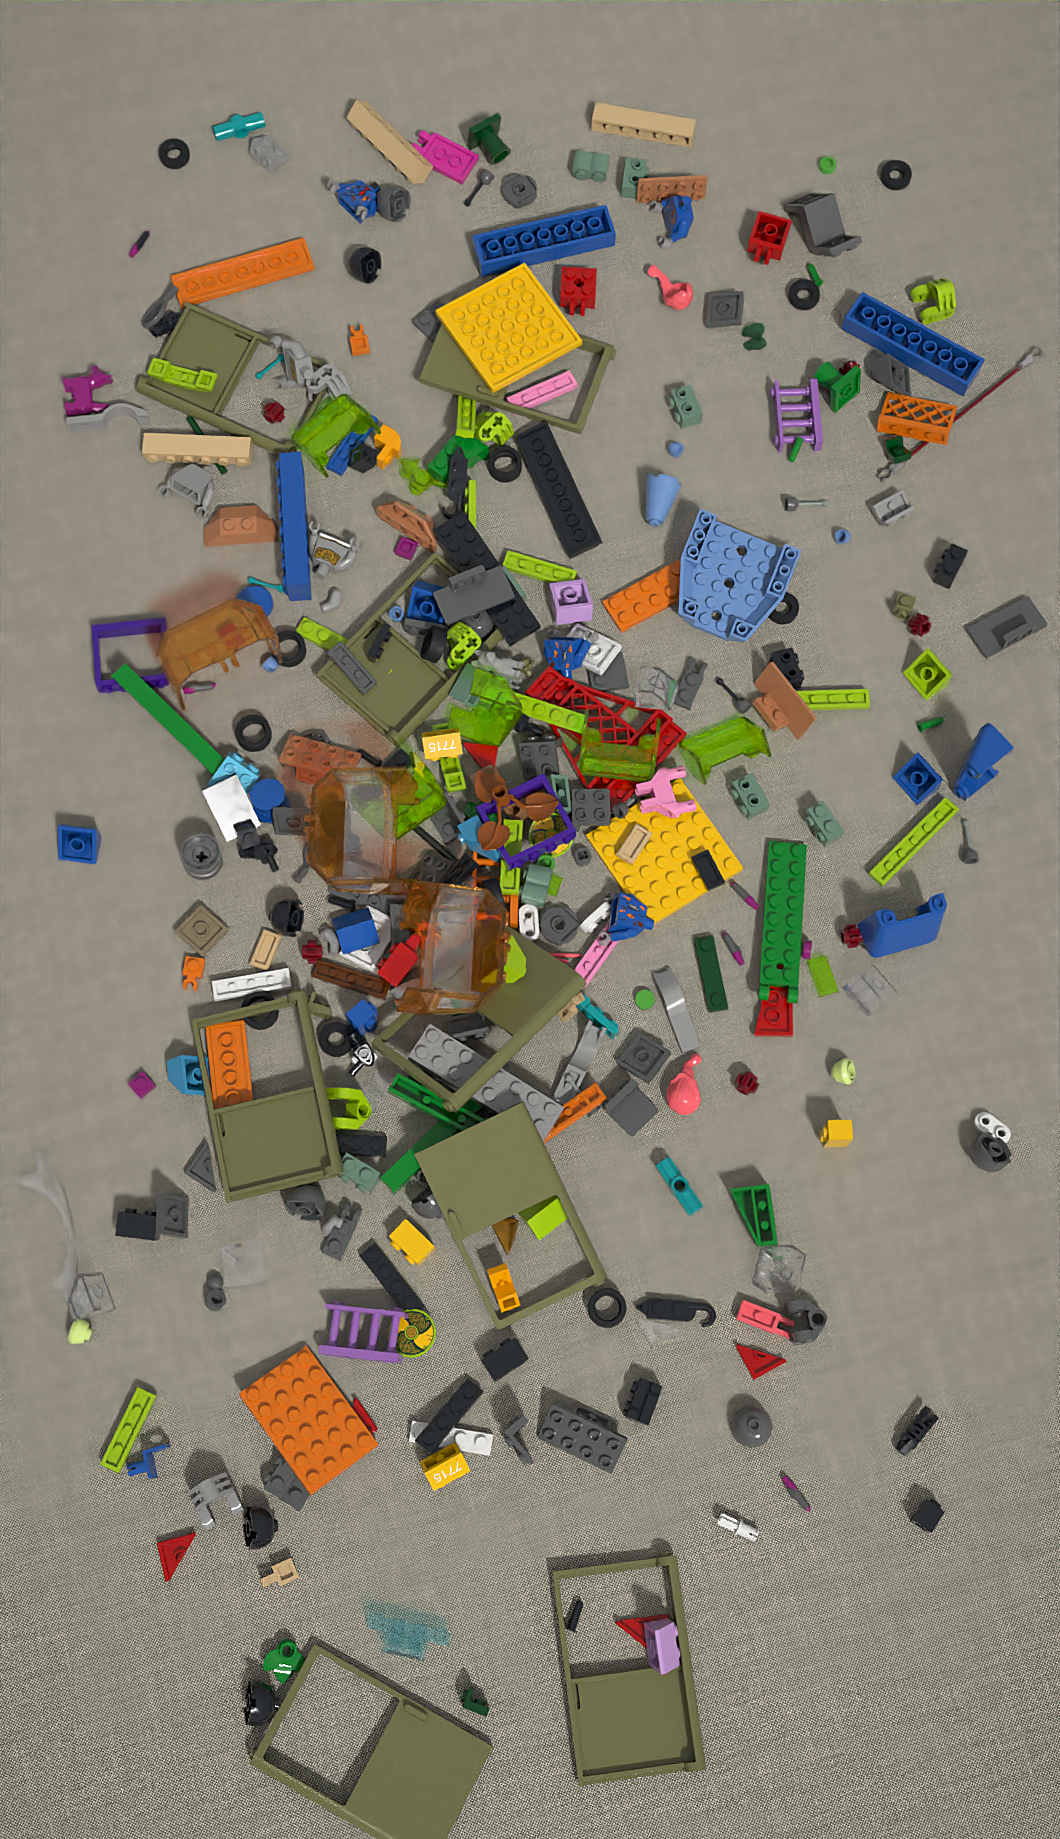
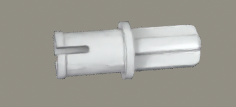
M721 1513L717 1521L718 1525L733 1531L734 1535L739 1534L752 1542L756 1540L755 1535L758 1536L759 1529L743 1523L742 1519L737 1520L725 1513Z

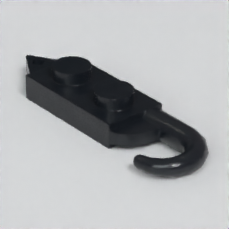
M461 446L457 447L448 461L446 496L449 500L456 502L453 514H448L445 507H442L443 516L449 520L460 514L463 510L468 459H466Z
M648 1298L647 1301L635 1306L637 1310L647 1316V1319L690 1322L694 1319L696 1310L707 1311L710 1314L709 1321L703 1323L702 1327L711 1326L716 1319L714 1308L707 1303Z

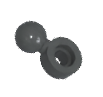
M212 1275L207 1281L211 1291L205 1296L204 1303L209 1310L219 1311L226 1304V1296L220 1291L223 1286V1279L219 1275Z

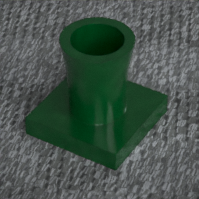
M498 112L469 128L466 145L470 151L482 145L492 165L503 161L511 152V149L498 136L502 119Z

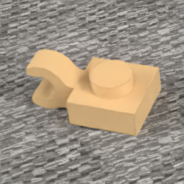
M581 992L557 1013L562 1022L568 1021L578 1012L575 1006L585 1000Z
M289 1558L272 1566L274 1573L260 1580L263 1587H267L278 1581L281 1587L300 1577L292 1558Z

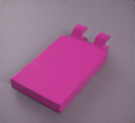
M421 130L418 135L420 137L418 142L423 144L424 147L422 148L416 143H413L412 146L433 165V170L463 185L479 160V155L436 132L430 135L426 131Z

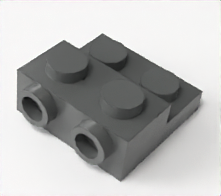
M280 1455L275 1462L276 1470L274 1473L269 1472L263 1481L266 1484L264 1489L300 1512L310 1495L282 1455Z

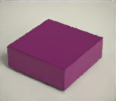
M401 537L394 551L395 555L412 560L418 548V542Z

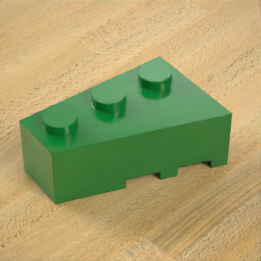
M455 433L427 466L428 477L431 476V479L434 478L435 482L444 486L447 483L449 457L453 455L458 446H461L466 459H468L467 469L475 467V464L483 459H488L489 447L475 437L463 438L456 436Z
M770 1184L730 1189L758 1249L779 1247Z

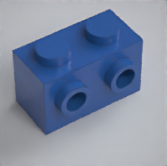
M362 999L346 1013L348 1024L354 1031L356 1030L360 1033V1036L365 1035L367 1032L371 1033L378 1026L377 1008L370 1001L367 1003Z

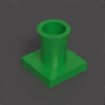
M827 361L815 373L814 379H817L818 385L831 391L830 410L834 413H837L860 393L861 369L857 366H854L848 373L843 375Z

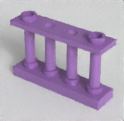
M810 379L809 385L805 388L779 389L778 380H775L773 387L770 388V398L774 400L777 434L774 436V444L778 446V452H782L784 443H795L797 439L795 436H783V428L787 427L811 428L812 433L810 435L799 437L805 439L803 443L813 444L814 451H821L823 434L817 379ZM805 395L809 398L807 404L780 405V396ZM807 411V413H810V418L807 420H782L781 412Z
M332 1301V1304H325V1308L333 1311L329 1341L326 1342V1345H319V1354L402 1364L403 1356L397 1353L396 1343L400 1318L408 1319L409 1317L408 1314L403 1312V1309L391 1307V1311L351 1307L344 1306L343 1302ZM341 1312L353 1313L349 1341L345 1348L338 1347L337 1343ZM361 1314L372 1315L369 1341L365 1350L358 1349L356 1345ZM380 1316L392 1317L388 1348L385 1349V1352L377 1351L378 1348H376Z

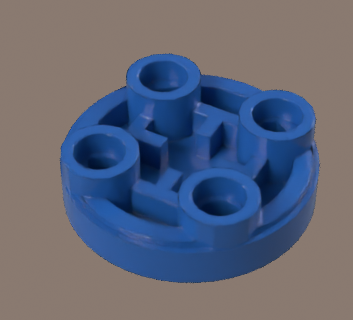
M250 586L243 589L236 599V607L240 616L254 624L266 619L274 608L271 594L260 586Z

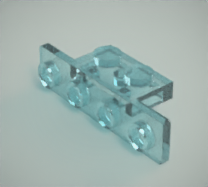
M380 1614L368 1615L367 1628L386 1632L382 1652L424 1661L428 1641L446 1646L450 1642L451 1633L442 1628L432 1629L420 1623L410 1624L402 1619L392 1620Z

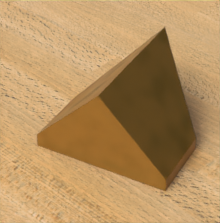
M506 1218L491 1226L506 1255L511 1252L519 1227V1220Z

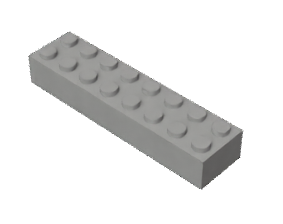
M431 1024L428 1025L408 1056L409 1062L456 1091L488 1061ZM502 1068L470 1098V1100L494 1115L524 1101L543 1142L564 1110L563 1106Z

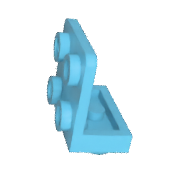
M230 751L209 781L208 787L237 774L247 795L259 779L261 772L253 763L248 764L239 753H232Z

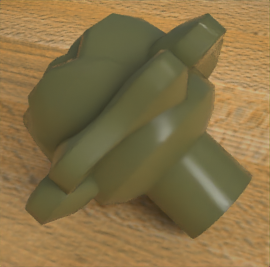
M528 657L520 659L519 661L524 662L523 669L516 668V670L525 673L526 677L533 674L531 668L535 660H529Z

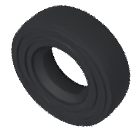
M168 139L159 148V158L165 167L180 169L189 162L190 151L184 141ZM179 150L181 155L178 158L172 159L168 157L169 151Z
M901 160L887 162L881 171V181L890 190L898 191L906 188L912 178L910 166ZM892 171H899L903 177L895 180L891 178L890 173Z
M798 280L789 289V302L798 310H810L819 302L820 289L811 280ZM807 290L810 292L811 297L807 300H802L798 297V292Z
M785 592L781 602L788 604L789 612L780 614L775 608L768 616L771 621L780 625L789 624L794 621L799 612V603L796 597Z
M331 1022L325 1025L320 1031L318 1038L322 1051L331 1057H341L351 1050L352 1045H350L346 1036L352 1032L351 1029L341 1022ZM335 1032L341 1033L344 1037L343 1043L337 1047L329 1043V1036Z

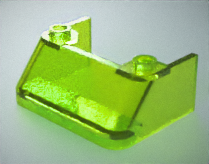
M341 394L298 428L291 438L312 466L327 478L329 475L323 467L329 461V457L326 454L351 432L365 434L371 428L379 435L381 431L366 409L349 395Z
M475 668L470 694L493 703L489 709L477 706L472 708L470 712L452 706L447 729L459 728L460 737L483 745L500 747L521 717L523 707L509 682L504 677Z
M585 710L579 760L580 772L588 776L640 782L652 780L655 773L661 719L657 718L655 735H643L639 739L638 746L601 742L599 730L587 727L589 710Z
M737 717L679 743L680 751L693 777L703 785L707 784L706 778L712 772V767L743 754L749 758H755L759 753H763L767 757L772 756L764 729L747 717Z
M413 751L409 752L414 770L413 779L417 784L388 804L382 798H374L366 802L356 791L352 793L355 810L388 842L397 841L446 806L444 792L431 770Z

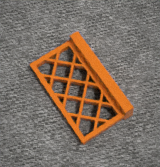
M888 392L878 418L877 432L947 445L957 406ZM889 400H897L899 403L892 406ZM912 403L915 404L916 407L909 409L907 404ZM903 407L905 412L899 414L896 409ZM932 407L934 410L927 413L924 408ZM920 410L923 415L916 417L913 413ZM947 410L952 411V413L944 416L942 411ZM892 412L895 416L892 417L885 414ZM938 414L940 419L934 421L931 416ZM909 415L913 420L903 419V417ZM927 419L930 423L927 424L920 421ZM944 422L948 427L938 426V424Z

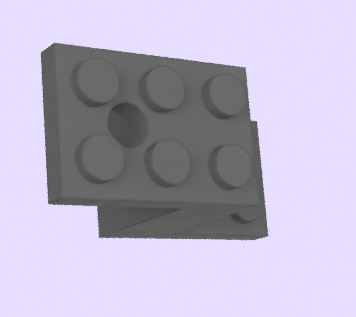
M813 192L783 205L785 212L799 213L811 254H817V256L824 255V257L831 256L833 258L840 256L844 250L851 251L856 249L857 245L862 243L861 236L845 234L835 193Z

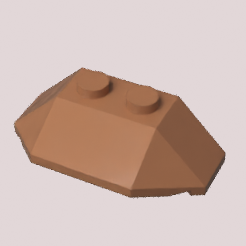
M400 501L376 507L378 518L411 540L418 542L420 546L432 554L434 552L437 553L433 521L428 515H423L413 505Z
M257 505L220 508L204 528L205 547L277 542L276 523Z

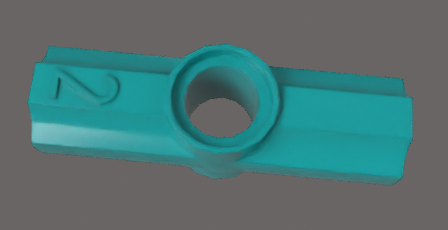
M258 112L245 117L240 114L234 115L228 122L212 126L218 142L234 136L238 139L244 138L249 132L266 127L262 112Z
M670 1157L655 1166L669 1186L670 1192L677 1198L688 1216L703 1208L702 1203L689 1186L688 1180L683 1177ZM681 1182L684 1185V1190H676L674 1184Z

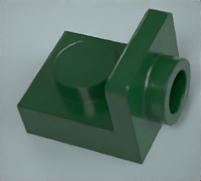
M901 435L885 440L886 456L894 464L911 459V452L904 447Z
M470 1686L469 1690L464 1689L460 1702L464 1703L463 1708L487 1717L490 1707L486 1706L487 1702L478 1698L471 1701L470 1698L474 1687Z

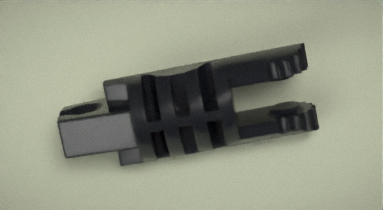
M927 1406L922 1408L901 1435V1440L895 1447L900 1454L906 1456L911 1449L914 1450L926 1433L937 1422L938 1416L933 1414L923 1424V1421L930 1413V1409Z

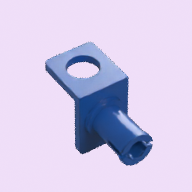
M164 1444L142 1451L143 1460L127 1464V1469H134L127 1471L129 1476L133 1477L134 1475L147 1472L149 1479L158 1478L153 1453L171 1448V1444Z

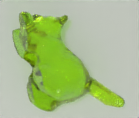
M419 458L416 460L401 459L402 469H399V474L403 479L410 481L409 491L411 494L419 496L432 485L446 488V483L432 478L427 471L418 466Z

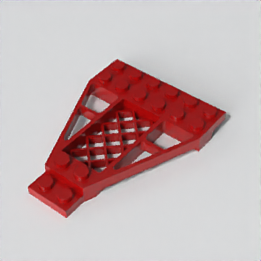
M551 666L525 691V695L571 711L585 710V715L587 716V710H598L599 717H588L586 721L587 730H583L582 734L550 723L548 725L555 737H561L557 730L560 729L583 748L579 755L573 759L564 741L563 745L560 746L584 789L610 790L611 813H613L612 807L619 802L626 803L633 796L636 784L644 783L687 736V733L673 722V718L662 709H655L580 685L572 679L563 677ZM595 697L623 705V707L615 714ZM573 698H583L584 705L574 706ZM628 707L652 714L638 731L620 718ZM599 721L600 729L589 730V722ZM602 721H612L613 728L602 729ZM616 732H626L627 740H617ZM603 733H613L614 740L603 741ZM585 734H587V739H588V741H586V740H585L583 737H581L580 735H585ZM590 734H600L601 741L590 742ZM625 744L618 752L617 745ZM615 745V753H605L604 746ZM594 746H601L602 753ZM587 753L591 754L605 766L590 784H587L577 766L580 759Z

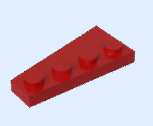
M782 964L776 965L779 970L784 968ZM770 986L768 1001L762 1000L754 1037H793V1003H787L788 988Z

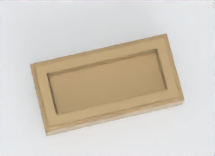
M636 824L616 856L633 865L651 838L652 833Z
M264 929L250 961V966L268 972L281 942L282 935Z

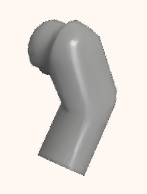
M333 589L330 592L329 602L320 605L323 613L340 606L342 600L341 591Z
M330 928L321 930L320 937L330 943L329 954L338 955L339 940L337 934Z
M333 1215L323 1225L322 1235L325 1237L330 1236L334 1226L341 1228L343 1218Z

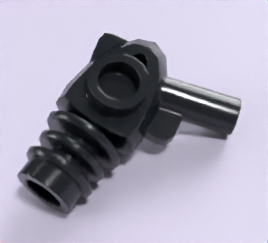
M170 311L156 325H153V328H151L152 335L158 338L172 332L181 315Z
M513 710L510 713V720L514 726L513 730L519 733L529 731L542 737L544 730L531 725L529 716L518 710Z
M273 840L260 842L261 844L243 850L241 847L239 848L240 858L261 860L262 864L269 863L272 872L279 870L274 858L278 849L274 845Z
M356 1030L346 1036L348 1042L352 1045L351 1049H354L352 1051L354 1056L351 1058L354 1066L349 1070L353 1077L364 1065L367 1067L373 1066L374 1061L378 1058L372 1051L369 1043L365 1042V1039H362V1036Z

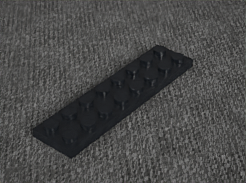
M547 421L514 436L569 558H574L602 544L600 535Z
M464 511L433 529L434 535L460 573L482 564L486 571L500 566ZM506 575L515 598L485 611L509 647L539 630L541 625Z

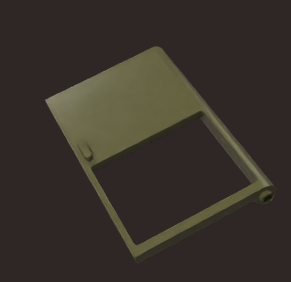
M453 295L451 301L459 298L460 296ZM441 324L419 380L421 384L539 422L547 421L549 425L581 435L610 360H614L617 350L614 349V345L579 335L582 339V345L577 348L600 355L602 358L576 424L503 401L508 386L492 393L443 324Z
M185 302V308L157 359L169 361L171 365L197 372L204 370L216 373L218 377L211 392L189 390L165 383L148 375V377L142 376L138 381L137 393L233 436L251 437L254 445L278 456L279 453L297 452V447L328 388L326 387L316 394L292 441H287L285 445L220 417L258 345L263 343L270 347L273 343L269 342L271 339ZM282 346L276 349L278 351L283 352ZM311 357L312 366L321 368L326 364Z
M436 552L345 644L347 649L377 681V685L363 696L331 659L316 674V677L398 748L449 696L453 685L456 683L467 662L471 664L472 661L478 659L474 653L449 678L430 661L422 659L421 653L391 628V633L393 634L389 643L385 642L381 658H377L375 663L368 660L367 654L382 625L385 623L381 616L432 564L437 566L449 578L460 574ZM496 629L478 650L491 651L503 639L499 630Z
M500 921L380 1033L371 1044L375 1050L443 1100L442 1105L447 1111L457 1112L586 986V981L569 966ZM506 935H513L526 957L525 975L514 983H484L483 974L486 950ZM443 987L512 1036L455 1093L448 1091L385 1044L398 1029Z
M294 989L284 998L191 1020L226 1202H235L343 1175V1165L306 992L301 989ZM298 1005L314 1085L215 1109L200 1029Z
M524 1101L414 1154L498 1330L591 1285L596 1287L605 1282L606 1272ZM557 1195L594 1272L586 1276V1279L503 1319H499L462 1240L551 1196Z
M672 1552L659 1553L660 1558L552 1572L579 1787L706 1769L677 1555L672 1556ZM665 1566L667 1568L673 1619L678 1630L676 1640L681 1653V1658H679L680 1665L662 1675L652 1667L644 1666L571 1676L559 1580Z
M314 1644L259 1747L254 1746L248 1759L251 1760V1766L376 1839H447L493 1746ZM318 1655L325 1656L399 1699V1704L349 1800L344 1806L264 1759L271 1741Z

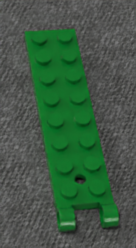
M769 841L758 1000L768 1001L770 986L788 988L787 1003L797 1004L806 844ZM782 964L784 968L779 970L776 965Z

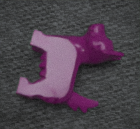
M96 365L90 368L89 375L70 379L63 378L65 392L72 393L74 400L72 403L65 402L67 417L86 415L92 411L103 412L104 409L109 407L108 404L93 402V391L113 383V380H110L112 375H106Z

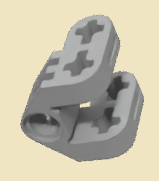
M332 364L323 365L314 372L311 379L306 380L310 405L314 400L313 396H316L317 393L326 387L328 390L319 406L327 400L339 405L352 395V390L345 378ZM325 372H327V373H330V372H331V376H329V375H326V376H325Z
M226 1472L202 1481L187 1492L206 1531L216 1526L208 1505L222 1497H226L234 1515L244 1511L242 1502Z

